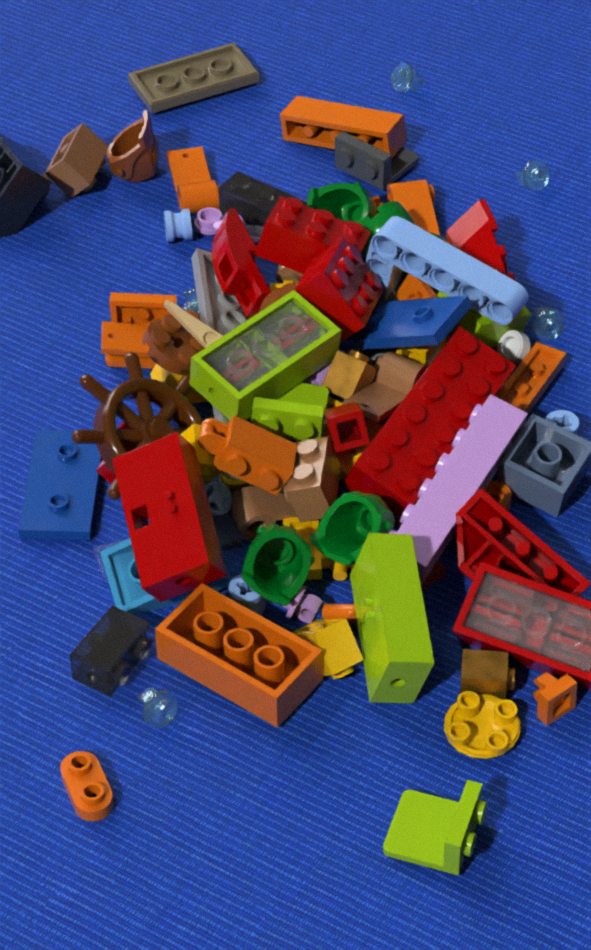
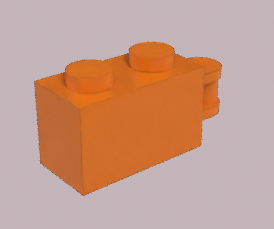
M233 415L228 424L214 418H207L202 421L198 445L201 449L215 455L213 467L277 496L293 474L297 444Z

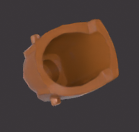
M147 110L143 111V118L123 129L106 150L111 171L122 180L134 183L149 179L156 174L159 146Z

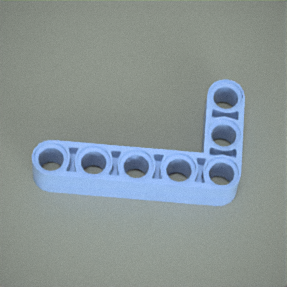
M399 216L391 217L371 239L365 267L368 271H373L381 281L383 291L377 302H384L399 285L403 271L449 297L468 296L472 304V310L500 325L511 323L528 302V293L520 283Z

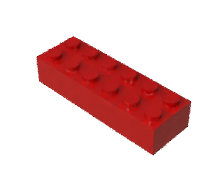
M459 326L354 463L342 485L351 492L361 491L362 493H371L379 496L393 513L395 523L401 526L400 519L404 510L410 503L413 505L417 503L420 487L426 478L431 480L436 475L435 467L443 453L448 455L453 450L452 442L460 428L465 430L470 425L468 420L477 404L483 406L490 394L496 396L516 365Z

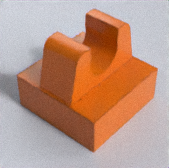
M545 672L534 679V683L539 687L538 690L533 692V697L538 702L537 718L546 726L576 708L578 683L571 676L566 674L557 679L548 672Z

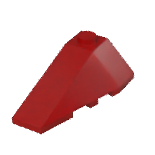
M478 200L447 230L446 241L515 281L513 272L507 273L504 245L497 246L493 232H497L498 227L486 200Z

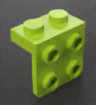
M299 383L277 399L254 396L251 423L287 440L304 441L321 438L324 425V410L327 407L329 390L321 385Z
M467 780L459 802L414 790L404 791L383 843V853L391 858L459 876L465 856L471 857L477 836V833H474L476 825H482L486 815L487 801L482 800L483 784Z

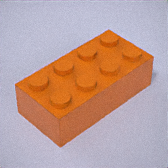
M203 583L155 628L157 659L277 728L323 680L322 649Z

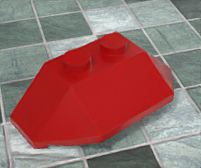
M482 488L456 513L458 570L471 581L475 577L480 562L578 597L591 586V583ZM543 602L539 612L544 614L556 613L558 607Z

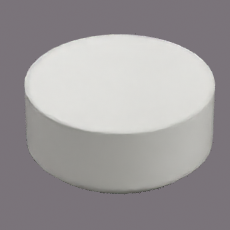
M509 330L500 338L497 352L515 365H519L530 351V340L525 333Z

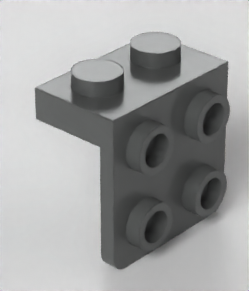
M343 131L335 137V167L381 190H385L387 184L395 182L418 163V154L404 147H401L391 159L390 154Z

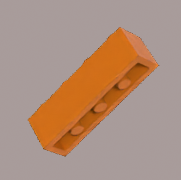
M296 96L279 114L283 140L335 150V137L343 131L390 154L391 159L407 141L404 114Z

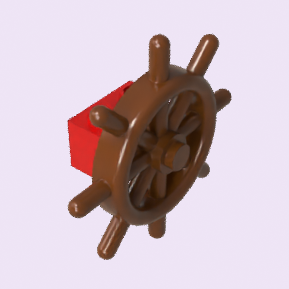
M130 352L125 356L130 380L121 383L111 392L89 374L81 376L79 381L86 391L100 401L94 417V430H75L72 433V440L76 444L97 445L100 453L99 456L103 460L96 469V472L111 484L107 494L112 500H117L121 497L112 462L113 458L172 433L178 432L181 434L194 423L199 425L202 423L198 411L186 398L192 388L189 384L190 375H184L175 388L155 379L144 378L139 357L134 352ZM135 399L139 415L126 406L123 401ZM150 402L162 407L157 416L153 415ZM116 416L123 421L117 429ZM172 417L176 421L180 429L171 428L169 422L172 419Z

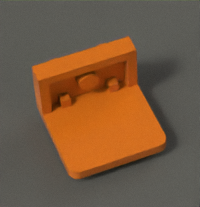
M111 292L109 299L111 322L149 326L151 322L162 320L165 315L170 314L164 307L165 300H170L177 305V295ZM105 355L107 366L127 368L125 356ZM139 357L141 368L153 369L156 365L151 358Z

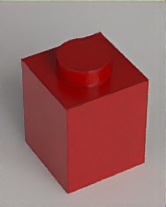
M356 402L324 410V423L327 435L335 453L370 444L363 412Z

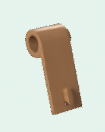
M391 351L387 352L384 356L381 355L375 363L374 368L377 369L375 382L344 400L342 405L356 402L362 409L364 421L371 419L380 422L397 409L426 371L427 365Z
M256 486L240 487L231 494L232 504L229 511L241 537L246 541L253 542L258 535L256 531L260 525L265 527L276 523V520L297 517L292 504L286 502L284 492L280 491L276 496Z

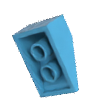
M130 538L100 552L116 610L120 617L181 604L195 590L193 589L160 602L141 587ZM221 545L220 549L227 576L206 584L216 591L228 587L231 581Z

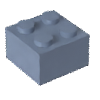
M532 413L500 461L496 481L506 484L513 496L558 517L589 469L591 442Z

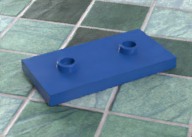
M468 296L377 302L366 326L340 342L339 349L348 351L438 346L468 312L472 304Z
M36 430L18 529L20 539L91 541L100 475L96 472V469L103 460L99 456L100 453L96 444L74 443L72 440L74 430Z

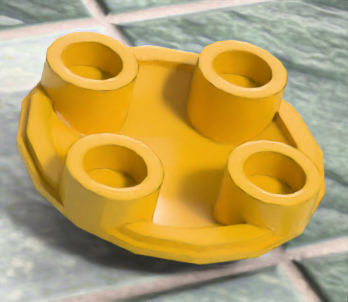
M464 691L458 695L457 702L451 705L445 715L444 732L447 740L458 752L471 758L490 759L501 756L514 747L520 736L521 722L517 715L518 708L513 701L508 699H501L488 694H477L473 691Z

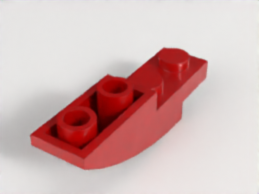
M230 208L213 238L212 261L223 293L235 295L246 317L251 318L260 312L263 300L271 291L254 262L256 258L254 254L257 247L236 209Z

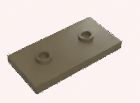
M235 42L128 73V82L151 114L260 82L259 72Z

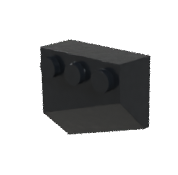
M1 133L0 238L19 232L38 202L46 197L52 183L25 147Z

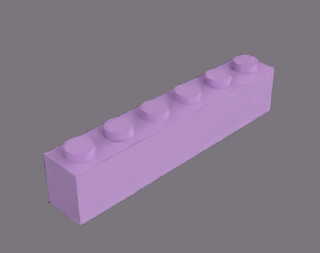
M492 394L489 395L483 406L480 404L475 406L468 420L470 423L466 430L460 428L452 442L453 450L449 455L443 453L435 467L436 475L432 480L429 478L425 479L417 495L419 500L415 505L410 503L401 516L400 523L402 525L398 531L392 529L389 534L412 535L421 585L457 533L456 513L480 488L486 489L498 471L500 461L525 425L528 413Z

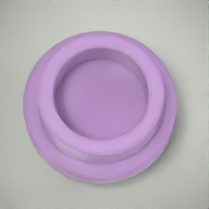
M203 208L194 219V227L201 234L213 236L216 233V230L213 229V224L218 220L224 219V216L217 208Z

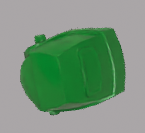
M360 182L354 184L334 183L319 188L313 187L308 191V207L329 211L334 217L343 221L360 223L366 215L372 219L377 214V207L374 200L370 197V192L362 188Z
M361 491L343 493L325 512L316 532L310 534L309 540L326 557L347 566L354 565L368 534H389L394 528V516L387 504L377 495L362 493Z
M276 523L265 527L260 525L256 531L258 535L249 546L244 559L241 573L242 580L260 596L274 603L288 606L291 603V599L304 584L315 558L311 556L310 545L304 541L295 528L285 525L279 526Z

